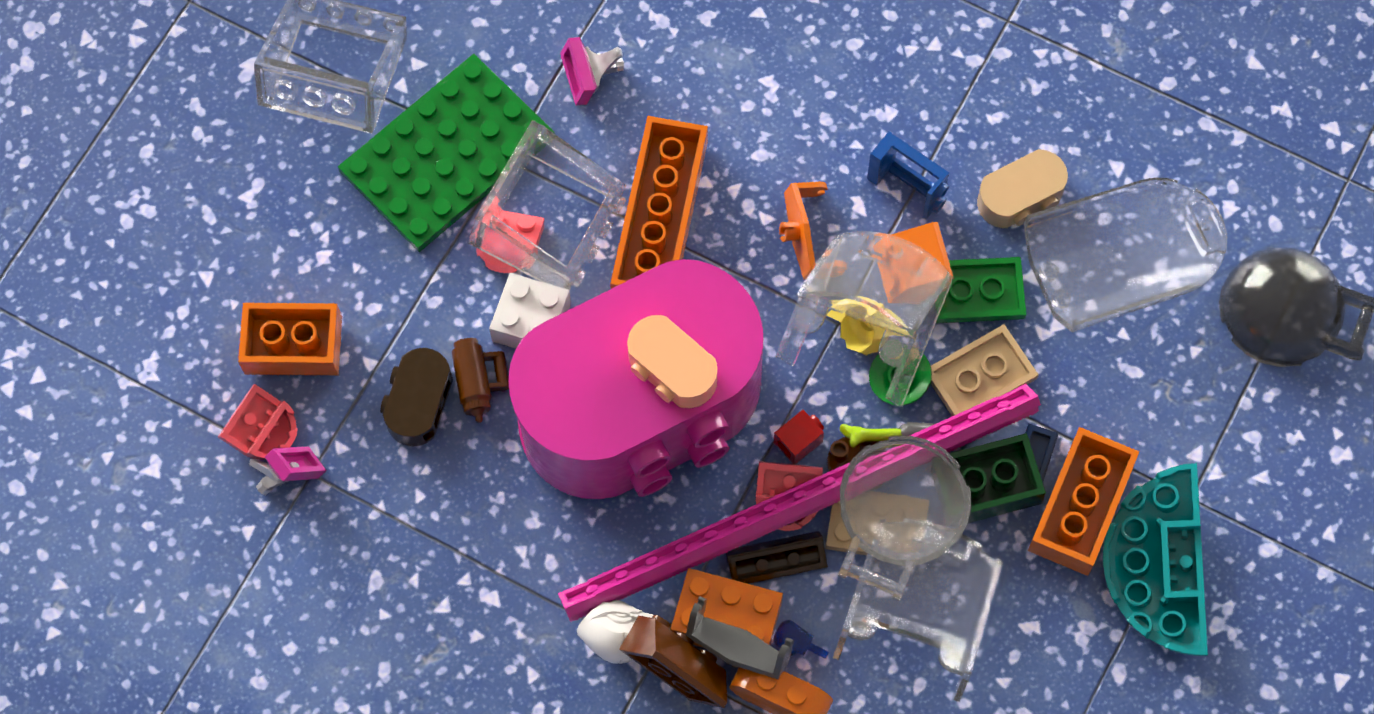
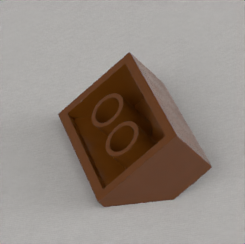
M653 615L652 618L638 616L619 650L688 700L725 708L727 704L726 670L716 663L717 657L706 650L700 649L699 651L692 646L694 641L685 634L675 633L670 630L671 624L658 615Z

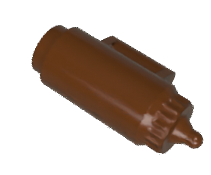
M464 338L456 341L453 344L454 349L452 350L459 399L464 413L474 416L476 422L481 423L483 421V414L489 412L491 408V392L509 389L505 353L503 351L483 352V347L479 345L478 339ZM485 361H493L497 382L489 383Z

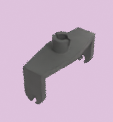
M700 596L698 603L694 604L690 613L686 636L724 660L728 665L731 664L732 667H741L774 679H779L789 663L794 640L787 637L785 644H782L780 651H778L747 630L704 617L707 599Z

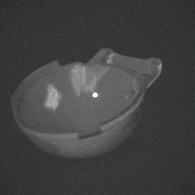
M890 436L888 440L864 447L852 459L844 472L840 486V513L852 541L837 576L844 579L846 576L861 581L891 594V599L899 602L914 565L924 564L940 557L960 539L968 524L971 512L970 486L966 485L959 470L961 466L945 449L929 440L915 436ZM858 547L880 561L904 566L898 583L852 564Z

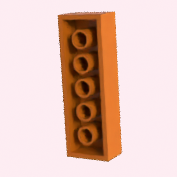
M647 116L610 282L611 289L661 264L683 259L708 144V126Z

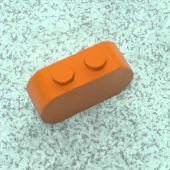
M739 667L729 686L731 691L743 700L772 714H827L833 702L832 697L822 689L783 671L779 679H774Z

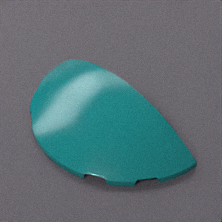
M1191 463L1158 472L1155 478L1142 486H1136L1125 497L1105 536L1103 566L1107 587L1112 600L1117 604L1126 621L1146 639L1164 646L1165 649L1186 655L1208 656L1197 463Z

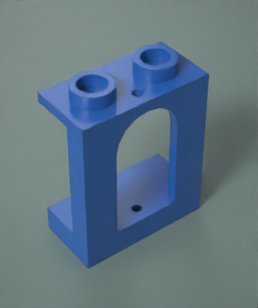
M888 131L870 153L867 179L877 186L889 171L926 197L923 211L924 219H927L932 212L937 214L947 200L944 196L949 189V185H947L949 172ZM898 151L938 180L935 183L929 181L897 159L896 152Z

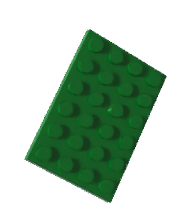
M473 53L338 166V170L420 253L554 139L555 132Z

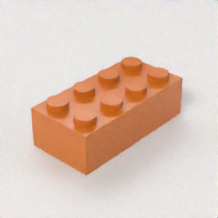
M1079 427L1028 551L1088 576L1094 566L1140 451Z

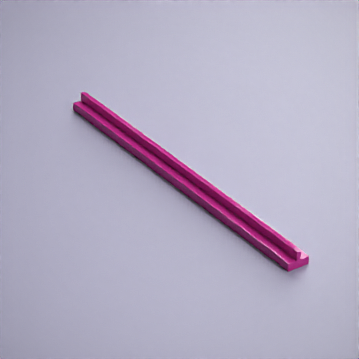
M1024 384L1000 397L992 398L597 575L585 583L558 593V596L570 622L576 621L589 614L602 602L610 603L614 600L624 599V597L627 598L643 589L646 590V588L654 584L657 585V583H661V581H665L669 577L672 578V576H676L680 572L687 571L688 568H694L698 564H702V562L705 563L713 559V557L716 558L754 539L757 540V538L765 534L768 535V533L776 529L779 530V528H783L787 524L790 525V523H794L798 519L801 520V518H805L809 514L812 515V513H816L820 509L823 510V508L830 507L834 503H838V501L841 502L845 498H849V496L852 497L856 493H860V491L863 492V490H867L871 486L874 487V485L881 484L885 480H889V478L892 479L896 475H900V473L903 474V472L910 471L914 467H918V465L921 466L925 462H929V460L932 461L934 457L947 454V452L950 453V451H954L958 447L961 448V446L968 445V443H972L976 439L979 440V438H983L987 434L990 435L994 431L997 432V430L1005 426L1007 427L1023 418L1034 415L1039 411L1038 406L1041 405L1039 397L1028 385Z

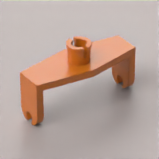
M821 181L791 183L784 192L788 223L782 222L780 224L779 235L785 234V236L780 237L782 242L792 241L803 280L834 278L843 275L844 271H847L844 263H815L810 226L802 198L817 197L825 194V190H828L827 184Z

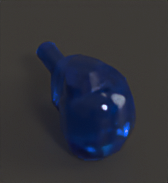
M792 620L783 621L775 632L773 642L779 648L778 651H780L782 644H785L787 637L794 640L790 658H793L797 653L804 656L807 650L824 659L829 654L827 650L811 643L814 635L808 633V631Z

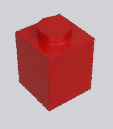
M803 409L774 432L773 443L795 465L823 443L824 426L815 415L809 416Z

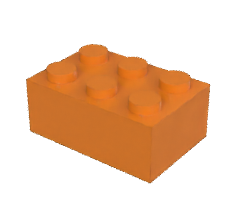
M243 303L238 363L244 374L339 376L342 315L338 304Z
M688 568L670 630L686 635L690 613L694 604L698 603V598L701 596L707 599L704 617L747 630L771 645L782 605L783 593ZM694 641L693 645L702 647Z

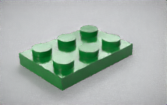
M1021 257L949 260L954 279L929 297L932 324L1025 319L1026 305Z

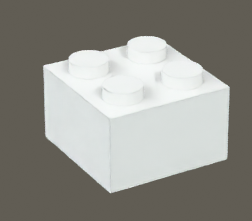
M510 273L489 328L492 342L517 348L521 340L533 328L570 309L571 298L569 290Z

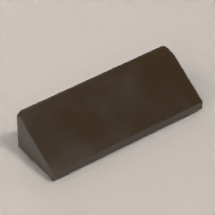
M819 531L738 547L726 553L731 579L747 584L828 567L823 537Z

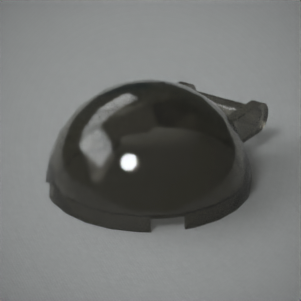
M1290 247L1268 248L1246 257L1229 273L1221 289L1219 309L1222 323H1226L1228 330L1233 336L1231 341L1246 355L1261 363L1277 367L1301 366L1303 362L1321 355L1325 350L1352 360H1361L1364 354L1362 346L1374 313V297L1340 286L1338 279L1330 268L1318 257L1304 250ZM1345 304L1361 309L1350 343L1337 338L1343 326Z

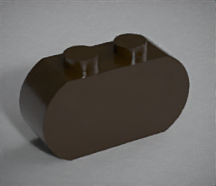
M430 348L413 349L404 354L399 367L394 366L390 377L392 388L390 394L383 397L380 412L383 413V418L390 435L403 445H424L436 435L453 382L449 364L446 358L438 351Z

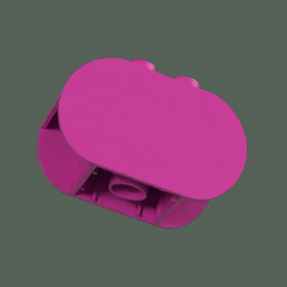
M674 260L650 269L541 323L528 332L513 354L508 382L511 402L518 418L521 444L528 461L539 476L554 488L580 498H612L633 488L639 497H644L659 491L672 480V475L669 472L670 469L692 459L695 467L700 468L722 458L730 449L726 441L737 435L751 419L761 392L763 327L758 309L749 293L735 278L714 265L697 260ZM653 315L666 316L716 359L717 387L713 396L706 403L694 408H681L673 401L670 403L664 401L656 393V386L649 380L644 382L635 376L630 369L627 341L631 329L638 321Z

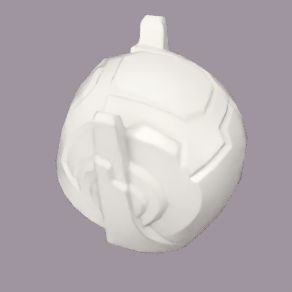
M614 600L610 603L602 602L581 621L577 628V635L603 660L615 664L628 663L633 661V659L619 650L638 616L652 618L653 615L644 613L642 610L636 609L621 600Z

